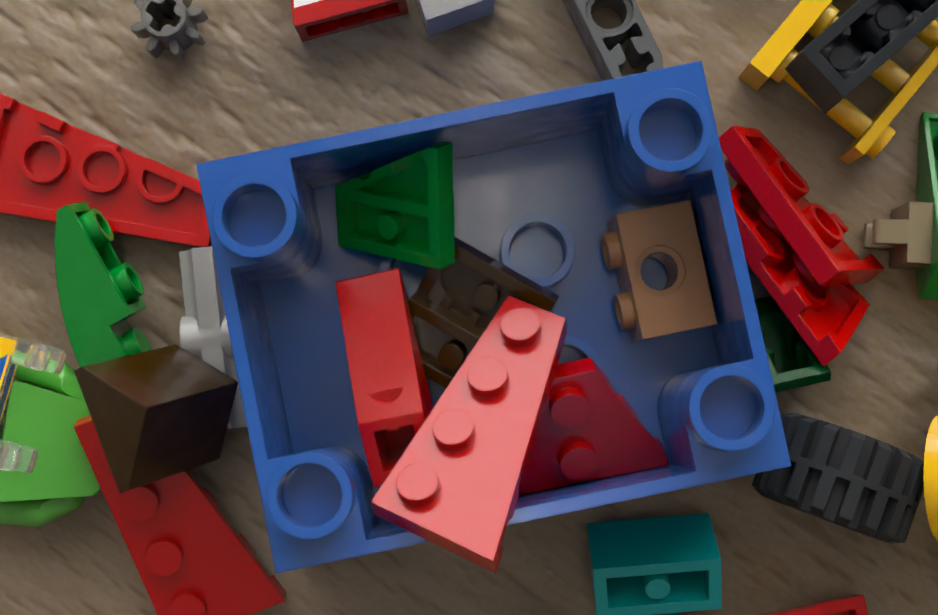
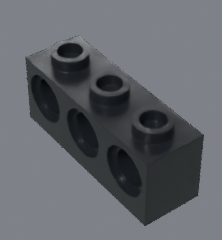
M859 0L804 47L785 70L826 114L938 17V0Z

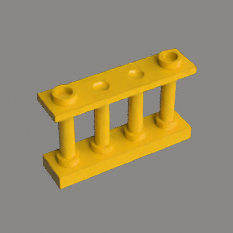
M801 0L739 75V78L756 92L769 77L778 84L784 80L818 107L785 68L799 53L794 47L806 32L816 38L839 18L836 15L840 10L831 4L833 0ZM933 20L916 35L929 49L909 73L894 61L888 59L871 74L872 77L892 92L872 118H869L846 98H843L826 113L832 120L855 137L839 157L845 164H851L864 154L873 159L895 135L896 130L889 126V124L938 65V22L936 20Z

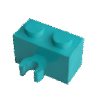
M709 513L587 523L590 573L596 615H680V612L722 609L721 557Z

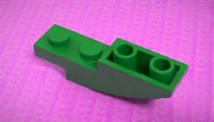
M87 202L67 204L57 210L54 239L55 274L60 307L69 341L79 367L152 350L149 341L142 331L137 327L131 328L127 321L128 317L147 308L140 297L144 294L143 284L133 267L127 262L121 263L110 242L114 240V235L106 218L98 209H90Z

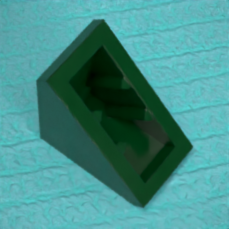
M768 296L755 299L775 393L830 381L831 370L828 365L822 366L773 297Z

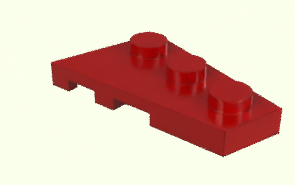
M737 183L730 191L746 262L824 367L842 353L870 303L851 284L820 286L818 283L809 281L796 267L792 258L796 252L783 234L780 235L772 231L760 217L758 207L761 204L748 187H743Z

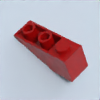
M400 268L344 279L335 283L357 423L373 487L382 486L433 409Z

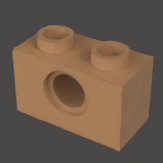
M690 200L616 214L606 223L608 232L601 233L603 258L608 270L616 269L621 293L614 295L615 315L620 330H629L631 342L701 329L717 324ZM645 258L657 259L666 267L668 280L662 290L652 289L642 280L640 269Z

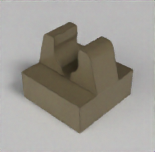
M909 201L893 209L891 219H874L873 223H865L863 248L890 251V269L914 270L931 264L934 203Z

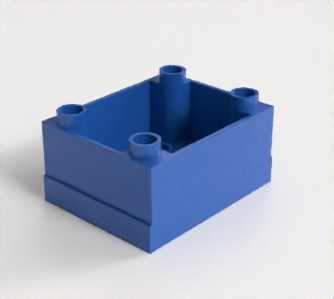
M702 60L196 164L276 573L430 542L376 516L371 501L381 486L373 487L357 423L335 284L336 281L400 268L407 301H409L417 291L429 267L338 246L335 186L442 141L452 142L454 237L559 296L551 313L566 318L567 335L558 364L592 358L608 377L611 387L617 394H621L635 410L639 421L653 438L656 436L659 439L668 457L669 465L519 495L513 518L509 519L508 525L792 466ZM690 200L717 324L701 329L631 342L629 330L621 331L616 319L614 295L621 293L616 269L608 270L601 248V233L608 232L606 223L616 214ZM645 258L640 269L642 280L648 287L662 290L668 280L666 267L657 259ZM426 377L434 408L446 388Z

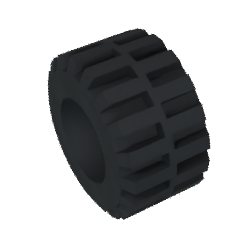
M780 414L792 466L756 473L752 486L758 493L783 505L889 544L904 543L924 490V462L907 451L859 432L801 414Z

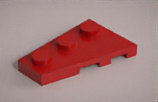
M732 125L719 137L721 150L727 157L724 160L726 170L737 183L743 187H748L761 204L758 207L760 217L772 231L780 235L783 234L796 252L792 256L796 267L809 281L818 283L820 286L868 283L885 269L871 253L861 260L844 241V233L849 228L834 212L829 214L816 203L810 204L804 197L809 193L807 182L759 129Z

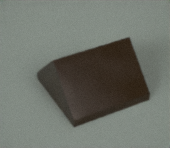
M176 344L82 366L74 371L120 494L220 458L238 381Z

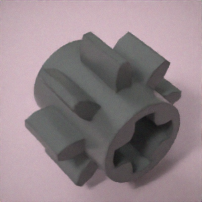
M135 0L133 2L141 11V21L130 26L131 31L137 38L145 39L151 37L147 42L146 50L152 57L158 58L166 49L172 51L179 61H184V50L193 43L202 46L205 44V41L198 33L197 24L205 22L208 19V15L203 7L194 6L189 8L192 0ZM177 17L180 19L176 27L167 24L162 28L160 26L164 18L172 21Z

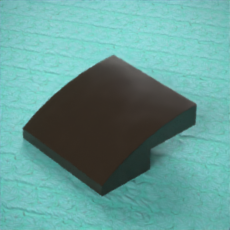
M454 237L455 262L441 270L429 267L417 291L408 301L425 375L444 388L448 387L508 295L551 312L559 298L553 292Z

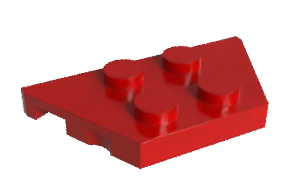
M592 358L558 364L547 403L543 404L536 427L537 437L531 457H527L519 484V495L669 465L662 443L656 436L653 438L639 421L635 410L621 394H617L611 387L608 377Z

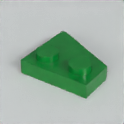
M442 141L335 186L338 246L438 270L455 262L452 142Z

